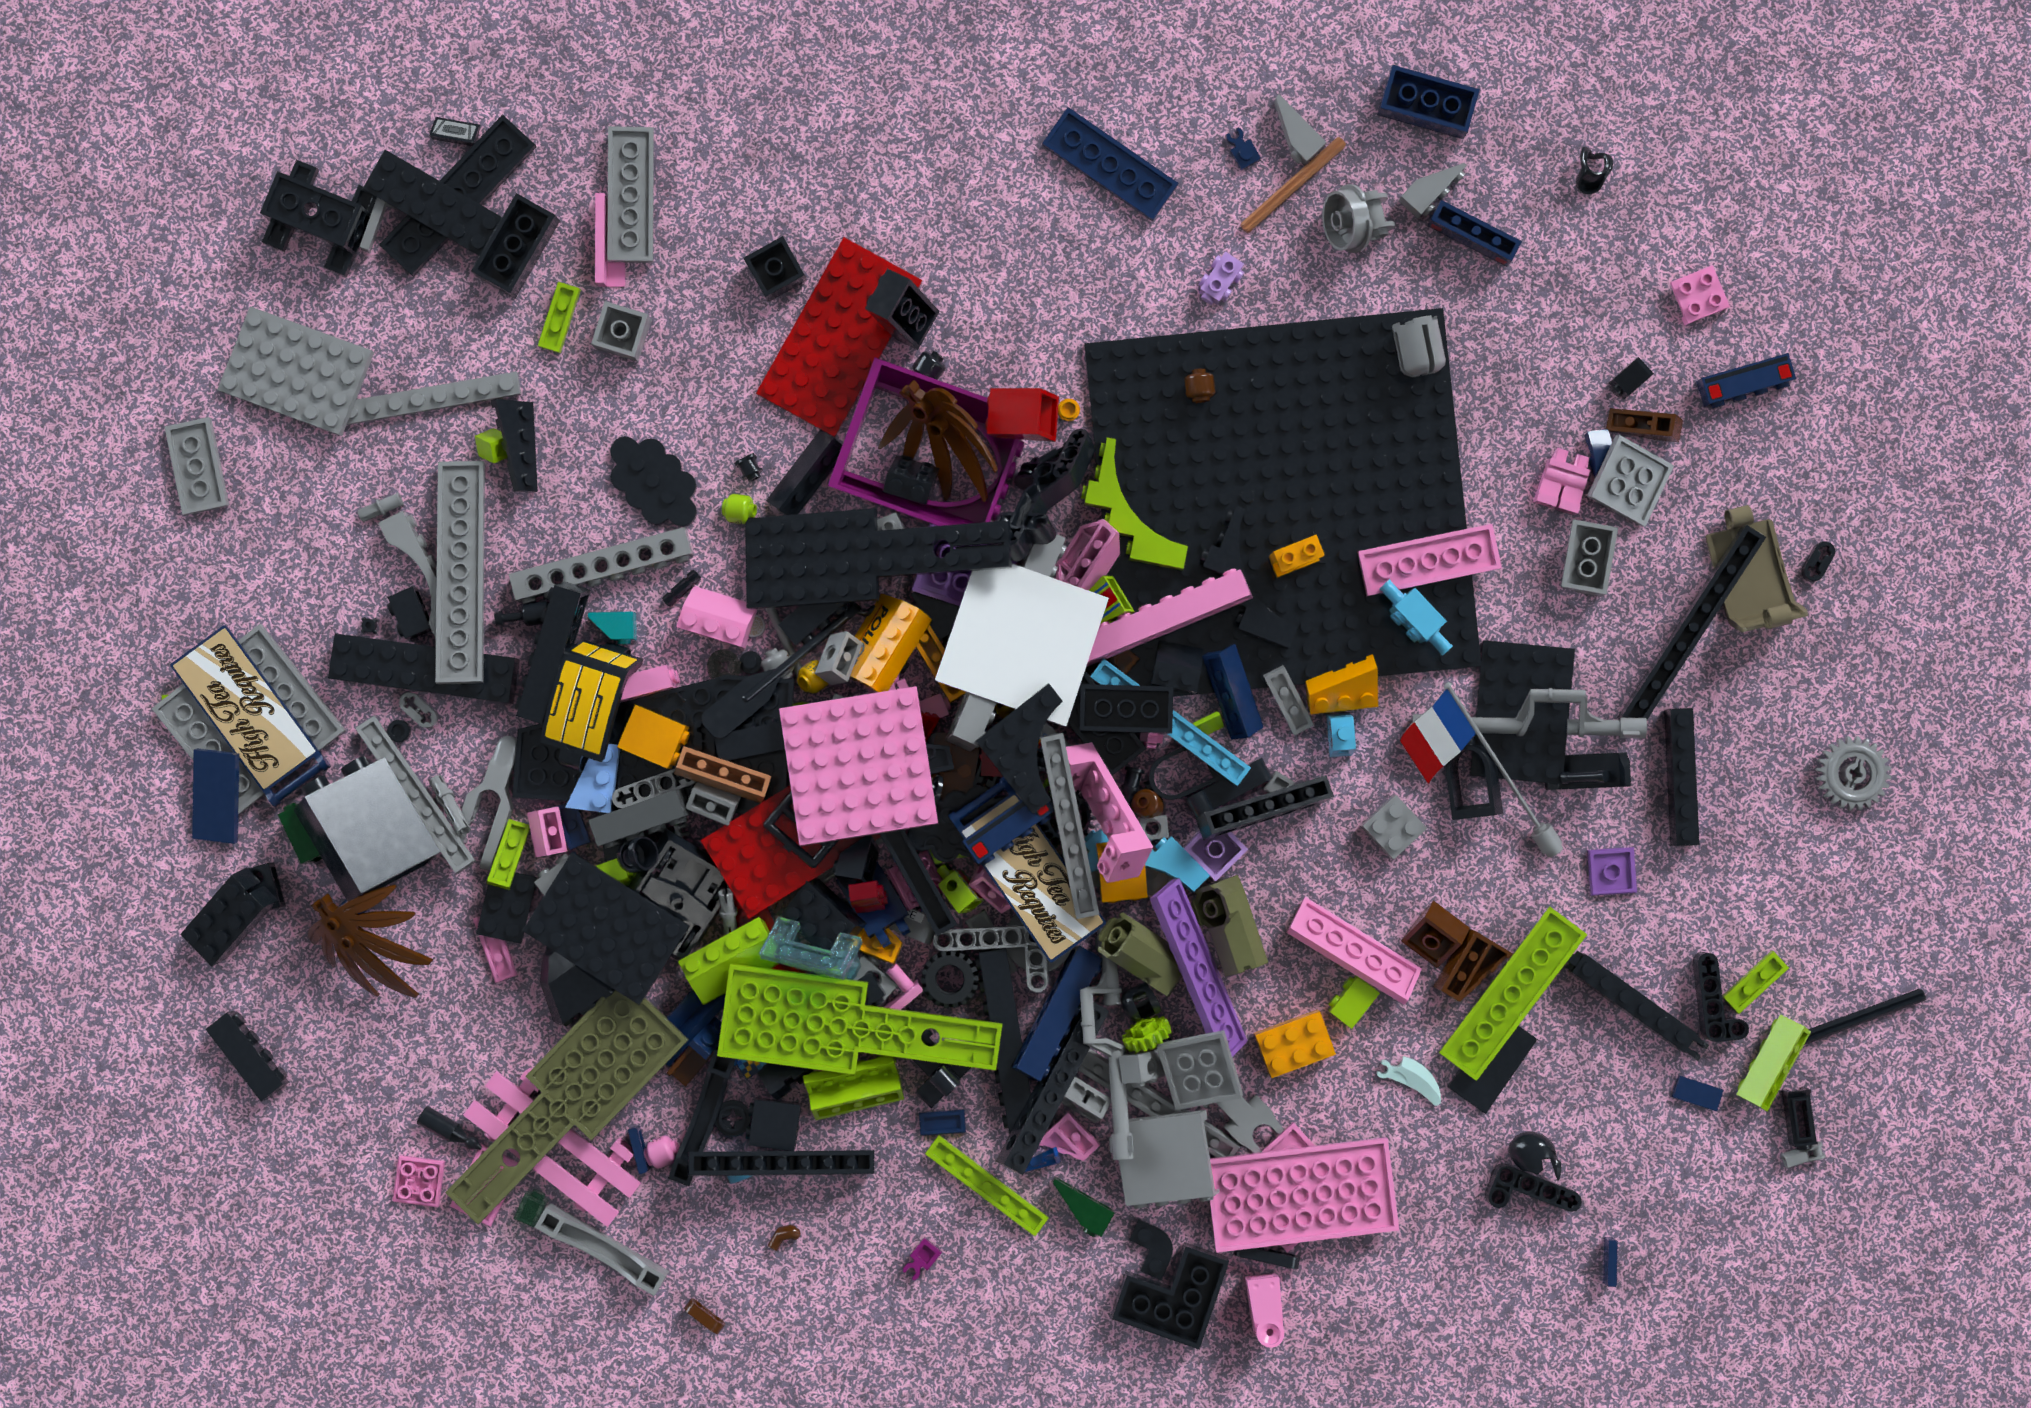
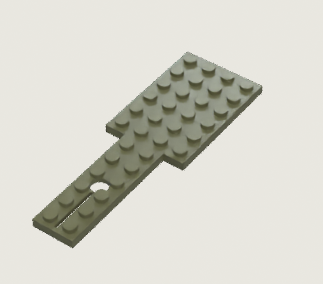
M616 990L606 999L602 996L596 1002V1006L589 1010L526 1075L542 1093L445 1193L475 1223L480 1224L574 1125L590 1140H593L689 1039L646 997L641 1005H638ZM507 1149H515L519 1153L520 1161L516 1166H507L504 1163L503 1153Z

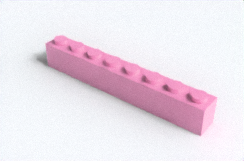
M1236 569L1228 570L1223 573L1224 576L1216 580L1214 577L1206 579L1199 587L1194 588L1191 586L1181 590L1180 595L1163 597L1159 600L1160 603L1156 605L1147 604L1138 609L1139 612L1132 615L1125 613L1118 616V620L1109 623L1107 621L1101 623L1086 667L1252 599L1253 597L1241 570L1236 571Z

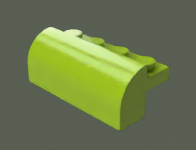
M880 1055L875 1059L857 1061L855 1075L831 1071H813L803 1076L815 1120L905 1100L895 1057Z

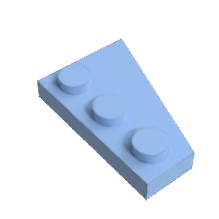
M608 745L605 759L602 762L588 759L565 808L604 813L612 812V795L615 792L620 757L618 745Z

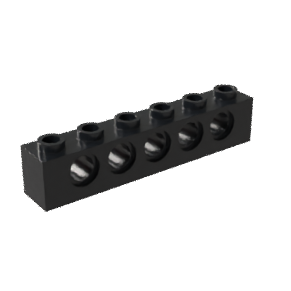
M1325 775L1205 812L1196 818V822L1204 841L1325 803L1334 797V794Z

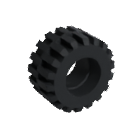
M958 950L940 951L932 956L925 964L921 978L922 989L926 993L927 998L933 1001L935 1005L943 1006L944 1008H957L960 1005L966 1004L974 996L979 982L978 971L974 961L968 955ZM944 966H956L963 973V984L955 992H945L937 984V973Z

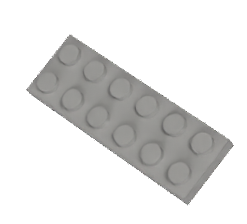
M608 126L607 261L653 263L654 127Z

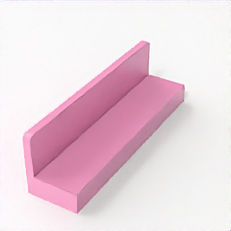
M595 193V283L598 287H624L625 262L607 261L608 198L605 193Z

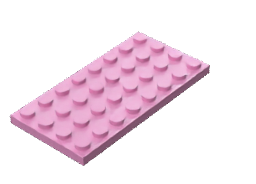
M1387 1137L1210 1158L1215 1189L1220 1190L1213 1197V1200H1210L1216 1253L1399 1231Z

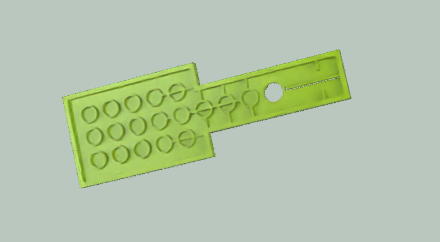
M730 963L717 1056L853 1075L856 1074L858 1052L996 1070L1002 1023L865 1005L868 982ZM932 1028L939 1033V1042L934 1046L925 1045L921 1039V1035L926 1029Z

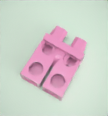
M1556 448L1552 457L1546 462L1533 503L1549 508L1555 507V510L1576 515L1579 513L1581 498L1590 470L1587 469L1589 457L1577 454L1573 464L1566 463L1569 451Z

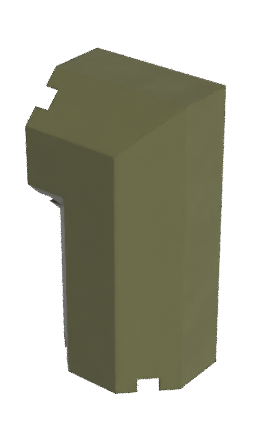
M1231 876L1196 889L1195 894L1197 896L1196 899L1192 900L1191 907L1198 924L1208 927L1206 930L1210 933L1223 975L1227 977L1267 964L1268 960L1239 876Z
M1124 912L1119 914L1121 917L1118 919L1114 917L1109 919L1099 934L1098 940L1102 944L1101 947L1098 946V952L1145 981L1162 994L1170 997L1181 980L1182 974L1169 948L1168 941Z

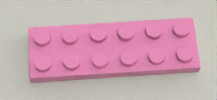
M1493 524L1357 552L1367 596L1382 594L1383 592L1379 588L1389 579L1401 590L1502 568Z
M1306 897L1302 900L1286 932L1403 1005L1409 1000L1422 968Z

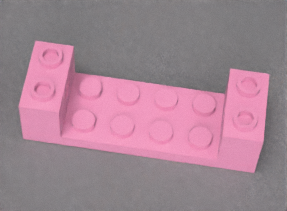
M1093 743L1066 747L1075 792L1077 790L1081 791L1083 798L1086 799L1092 810V814L1101 825L1103 833L1109 839L1097 864L1099 872L1107 883L1139 877L1153 849L1150 840Z

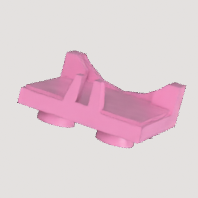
M1713 265L1670 282L1682 311V321L1685 326L1730 307Z

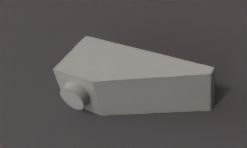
M1279 94L1275 99L1274 105L1289 151L1291 152L1290 156L1296 163H1302L1306 166L1325 147L1326 141Z

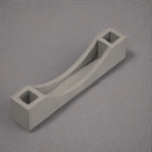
M401 511L378 524L387 542L408 554L425 575L431 595L429 626L436 638L437 571L435 567H437V562L432 554L428 555L425 549L428 546L422 534L418 535L415 529L418 525L413 515H408L406 512Z
M552 1203L545 1208L534 1227L556 1240L574 1246L618 1271L634 1285L653 1296L657 1294L670 1272Z

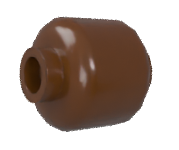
M1205 369L1192 370V374L1185 378L1187 398L1191 399L1192 403L1209 402L1210 398L1215 395L1214 376L1206 373Z
M1143 789L1134 794L1131 807L1135 815L1140 818L1150 819L1155 816H1161L1164 803L1163 799L1154 791Z

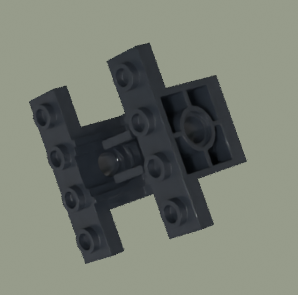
M296 159L289 176L277 171L261 208L260 214L270 221L262 243L285 252L296 228L328 242L332 249L324 268L347 277L359 250L377 197L363 190L364 186L359 184L352 201L313 186L319 169ZM313 207L316 208L317 212L309 216V210Z

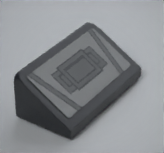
M436 117L429 136L433 140L473 146L478 141L481 125Z

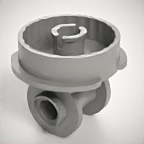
M1354 184L1344 185L1338 191L1331 192L1326 197L1322 210L1323 228L1329 243L1337 250L1358 253L1363 251L1370 241L1389 235L1388 231L1395 228L1394 221H1386L1381 203L1388 199L1387 193H1378L1377 190L1363 192Z

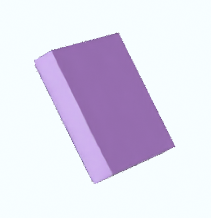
M1634 847L1587 850L1591 896L1637 893Z

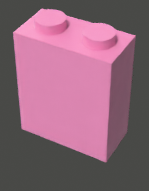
M663 665L632 674L627 679L621 702L677 688V684L680 683L678 671L674 670L671 666Z

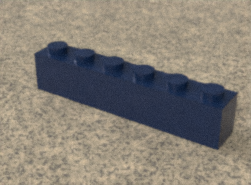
M1080 945L1072 948L1011 1067L1012 1069L1034 1081H1041V1079L1047 1076L1050 1070L1048 1065L1051 1059L1055 1058L1060 1051V1041L1068 1035L1071 1029L1069 1024L1072 1018H1075L1081 1010V1005H1079L1081 1002L1080 990L1085 987H1092L1090 983L1093 977L1099 974L1102 968L1100 963L1103 958Z

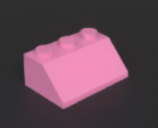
M694 586L683 604L676 627L745 649L758 609H747L745 601Z

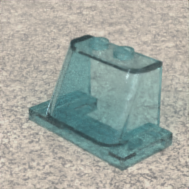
M778 917L759 952L761 959L780 963L799 971L833 979L853 980L861 968L857 953L863 942L861 937L840 932L831 951L801 943L798 935L801 927L799 922Z

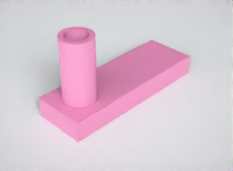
M896 963L886 971L902 992L885 1005V1008L901 1010L923 992L921 981L917 978L912 982Z

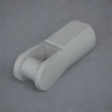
M1817 1141L1818 1144L1811 1145V1149H1794L1781 1153L1784 1166L1788 1169L1825 1158L1826 1155L1821 1149L1823 1146L1822 1142ZM1812 1150L1813 1155L1808 1156L1807 1152Z

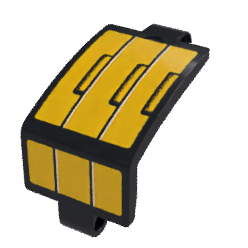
M582 639L563 654L550 695L540 738L542 743L560 748L559 765L583 772L589 758L599 762L605 759L627 679L643 664L642 658L631 655L630 648L608 642L602 646Z

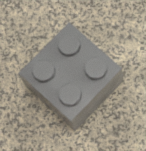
M605 301L591 345L597 350L639 362L652 319L646 313Z
M1392 795L1360 825L1390 859H1395L1427 829L1397 795Z

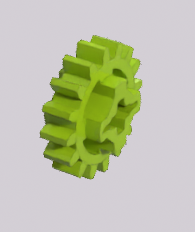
M1157 1015L1151 1019L1150 1017L1136 1021V1024L1130 1025V1029L1125 1030L1126 1034L1122 1035V1041L1129 1052L1135 1050V1053H1138L1140 1050L1144 1052L1147 1049L1152 1050L1157 1047V1044H1162V1040L1169 1038L1168 1034L1172 1033L1171 1026L1164 1016L1159 1018Z

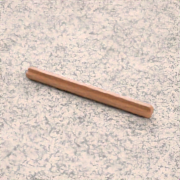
M1337 137L1249 215L1241 223V228L1246 233L1251 232L1346 146L1344 140Z

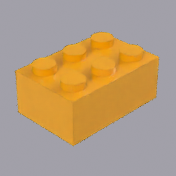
M1319 1010L1311 1011L1253 1033L1271 1078L1336 1055Z

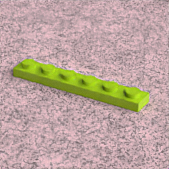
M938 1135L925 1152L928 1157L1033 1236L1037 1235L1049 1219L1047 1215L942 1136Z

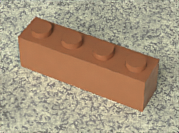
M683 746L674 772L678 776L758 803H762L771 779L770 775Z

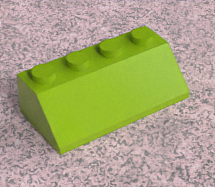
M758 917L679 960L678 963L687 981L702 1004L705 1005L726 993L730 963L771 969L785 960L765 921Z

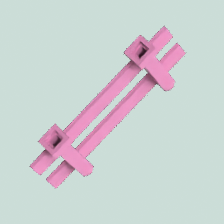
M531 1068L521 1075L520 1079L523 1082L519 1088L498 1071L487 1082L485 1087L506 1102V1105L497 1116L476 1100L471 1103L463 1114L485 1132L484 1135L489 1140L494 1142L509 1127L508 1125L518 1112L521 1114L534 1101L531 1098L534 1091H540L526 1077L532 1070ZM570 1129L558 1143L597 1173L589 1185L585 1186L547 1155L542 1158L533 1170L572 1199L579 1210L587 1211L608 1227L619 1211L598 1196L609 1182L630 1198L641 1184L640 1181L620 1167L624 1161L629 1162L634 1157L632 1146L618 1138L610 1148L614 1152L610 1157H607L573 1129ZM507 1149L520 1159V1155L515 1149Z

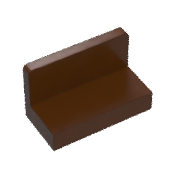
M689 1046L666 1074L674 1076L686 1087L709 1061L713 1053L705 1060Z

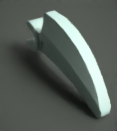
M1406 1056L1402 1057L1401 1063L1397 1066L1391 1065L1387 1060H1381V1064L1387 1066V1071L1384 1073L1377 1071L1376 1074L1380 1078H1390L1413 1088L1435 1106L1441 1103L1439 1086L1431 1072L1422 1064Z

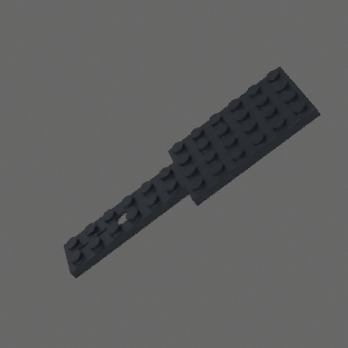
M870 508L748 518L745 522L747 609L878 601L879 578L1012 568L1011 527L1009 521L878 531L877 509ZM946 540L950 544V552L945 557L939 558L934 553V547L937 542Z

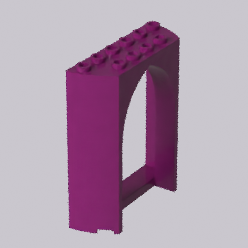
M874 358L828 486L938 526L992 522L996 520L1001 512L999 502L1000 499L1005 500L1009 490V484L1006 483L1008 478L1012 479L1017 467V463L1014 461L1016 457H1021L1024 441L1020 439L996 438L987 434L985 427L989 410L987 397ZM915 380L924 392L933 388H942L950 392L957 400L956 404L963 408L977 423L978 427L976 430L988 442L995 456L998 477L987 488L988 499L983 502L980 494L957 502L929 500L927 505L885 493L883 492L885 484L846 471L875 389L904 398L899 392L905 385H909Z

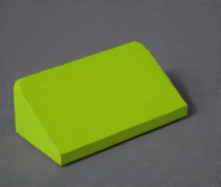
M1217 711L1192 723L1206 735L1224 727L1221 715Z

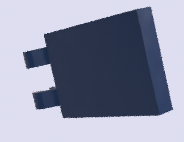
M877 861L873 881L877 880L879 885H883L884 891H887L888 904H885V910L859 913L857 915L867 923L864 930L869 938L876 935L883 948L892 944L884 932L885 929L896 923L903 936L910 933L911 930L903 919L909 913ZM836 879L837 884L852 907L849 889L844 888L839 880Z

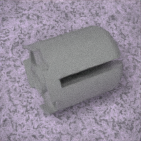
M1423 316L1413 318V320L1405 322V325H1400V322L1392 325L1400 369L1404 375L1409 377L1429 375L1438 372L1445 366L1446 358L1437 316Z

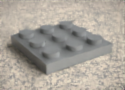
M1615 435L1587 497L1639 526L1646 527L1674 465L1625 437Z
M1224 1030L1167 1041L1157 1045L1176 1110L1242 1098L1243 1092Z

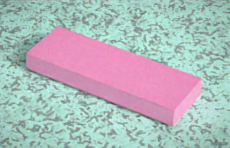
M480 916L473 918L476 929L478 928ZM479 935L495 983L517 976L518 974L506 941Z

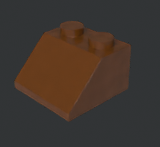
M1433 900L1422 911L1401 942L1438 968L1462 945L1470 927Z

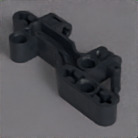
M1083 428L1074 430L1059 449L1056 450L1054 448L1041 457H1034L1030 462H1024L1021 465V470L1014 480L1015 485L1024 490L1014 512L999 513L995 522H1010L1012 561L1024 559L1032 544L1044 545L1051 543L1056 538V531L1046 513L1050 508L1076 490L1083 479L1096 449L1087 430ZM1058 456H1060L1057 461H1055V462H1050V461H1052L1053 459H1055V458H1057Z

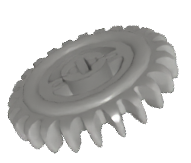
M1849 736L1845 737V743L1841 739H1837L1838 747L1834 744H1829L1828 747L1831 752L1822 751L1826 759L1817 760L1823 764V767L1815 769L1822 773L1816 780L1824 781L1818 789H1827L1823 797L1833 796L1830 803L1835 804L1839 801L1838 808L1840 809L1844 808L1847 804L1848 811H1852L1855 805L1856 809L1861 811L1863 803L1866 808H1870L1871 800L1874 803L1879 802L1877 795L1885 796L1882 788L1890 787L1885 782V780L1892 778L1886 774L1887 771L1891 770L1890 766H1885L1889 758L1881 757L1884 750L1876 751V743L1869 746L1868 738L1864 739L1862 743L1859 736L1854 738V742ZM1855 757L1853 763L1845 764L1840 769V778L1843 782H1845V785L1843 786L1838 775L1839 767L1842 764V762L1847 758ZM1865 761L1870 770L1869 781L1863 788L1853 790L1855 784L1861 783L1866 777V770L1863 767ZM1850 770H1853L1856 777H1852V774L1849 773Z

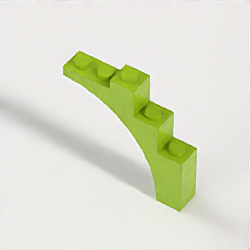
M1107 438L1106 443H1101L1099 456L1103 457L1102 465H1097L1094 477L1099 480L1098 482L1089 480L1088 486H1083L1081 499H1085L1084 505L1111 511V513H1106L1105 520L1119 532L1120 536L1133 538V541L1128 540L1126 554L1130 555V561L1182 571L1188 546L1172 542L1158 535L1141 522L1131 510L1121 492L1116 476L1114 459L1116 439Z

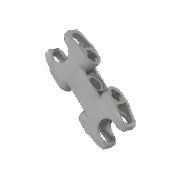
M1257 1095L1249 1102L1243 1097L1217 1102L1222 1110L1231 1118L1223 1127L1239 1144L1247 1147L1253 1153L1262 1152L1252 1136L1257 1126L1262 1124L1269 1125L1279 1134L1284 1131L1271 1109Z

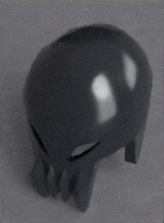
M1533 1131L1520 1133L1513 1138L1509 1144L1508 1153L1517 1167L1522 1171L1538 1175L1543 1171L1542 1160L1550 1159L1556 1178L1560 1180L1561 1162L1557 1159L1555 1146L1550 1139L1543 1134Z

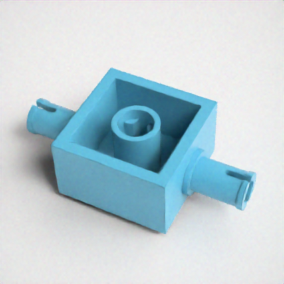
M1390 579L1379 588L1393 603V607L1389 609L1392 613L1390 615L1391 619L1398 626L1402 624L1408 630L1406 634L1413 642L1418 641L1422 643L1429 641L1442 656L1453 646L1439 632V628L1447 621L1416 588L1407 594H1403Z

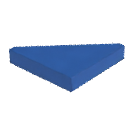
M1057 1147L1032 1157L1025 1172L1060 1163L1061 1160Z

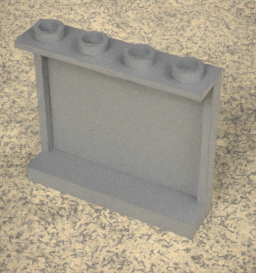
M1206 1110L1129 1119V1132L1132 1133L1134 1159L1119 1160L1126 1206L1134 1205L1135 1209L1145 1208L1149 1203H1155L1156 1206H1165L1169 1204V1201L1185 1204L1191 1202V1199L1199 1198L1200 1202L1213 1200V1197L1220 1192L1214 1186L1204 1121L1208 1119Z

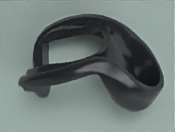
M1583 147L1580 152L1581 170L1576 177L1575 184L1580 192L1590 195L1602 188L1607 176L1612 171L1613 159L1609 154H1593L1588 147ZM1587 159H1604V169L1601 172L1592 171L1588 167Z

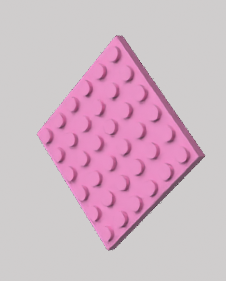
M917 686L779 708L800 846L938 824Z

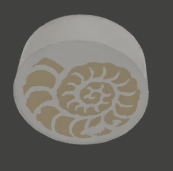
M755 615L749 634L750 637H758L765 631V621L758 615Z

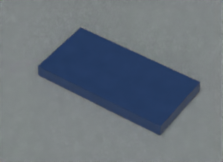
M194 749L192 839L231 844L238 842L240 753Z

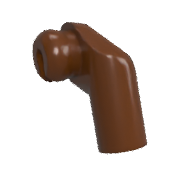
M794 1225L777 1228L768 1246L778 1251L784 1240H797L801 1234L800 1229Z

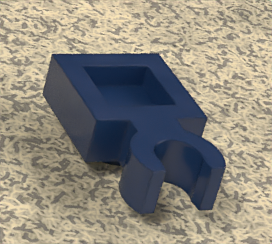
M1238 127L1236 132L1239 137L1233 139L1228 133L1226 134V140L1229 144L1235 146L1230 152L1242 171L1260 161L1261 157L1251 139L1244 142L1243 131Z

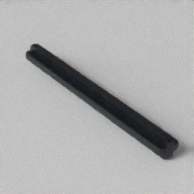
M1917 989L1810 1028L1811 1033L1804 1045L1926 1000L1925 993L1922 989Z

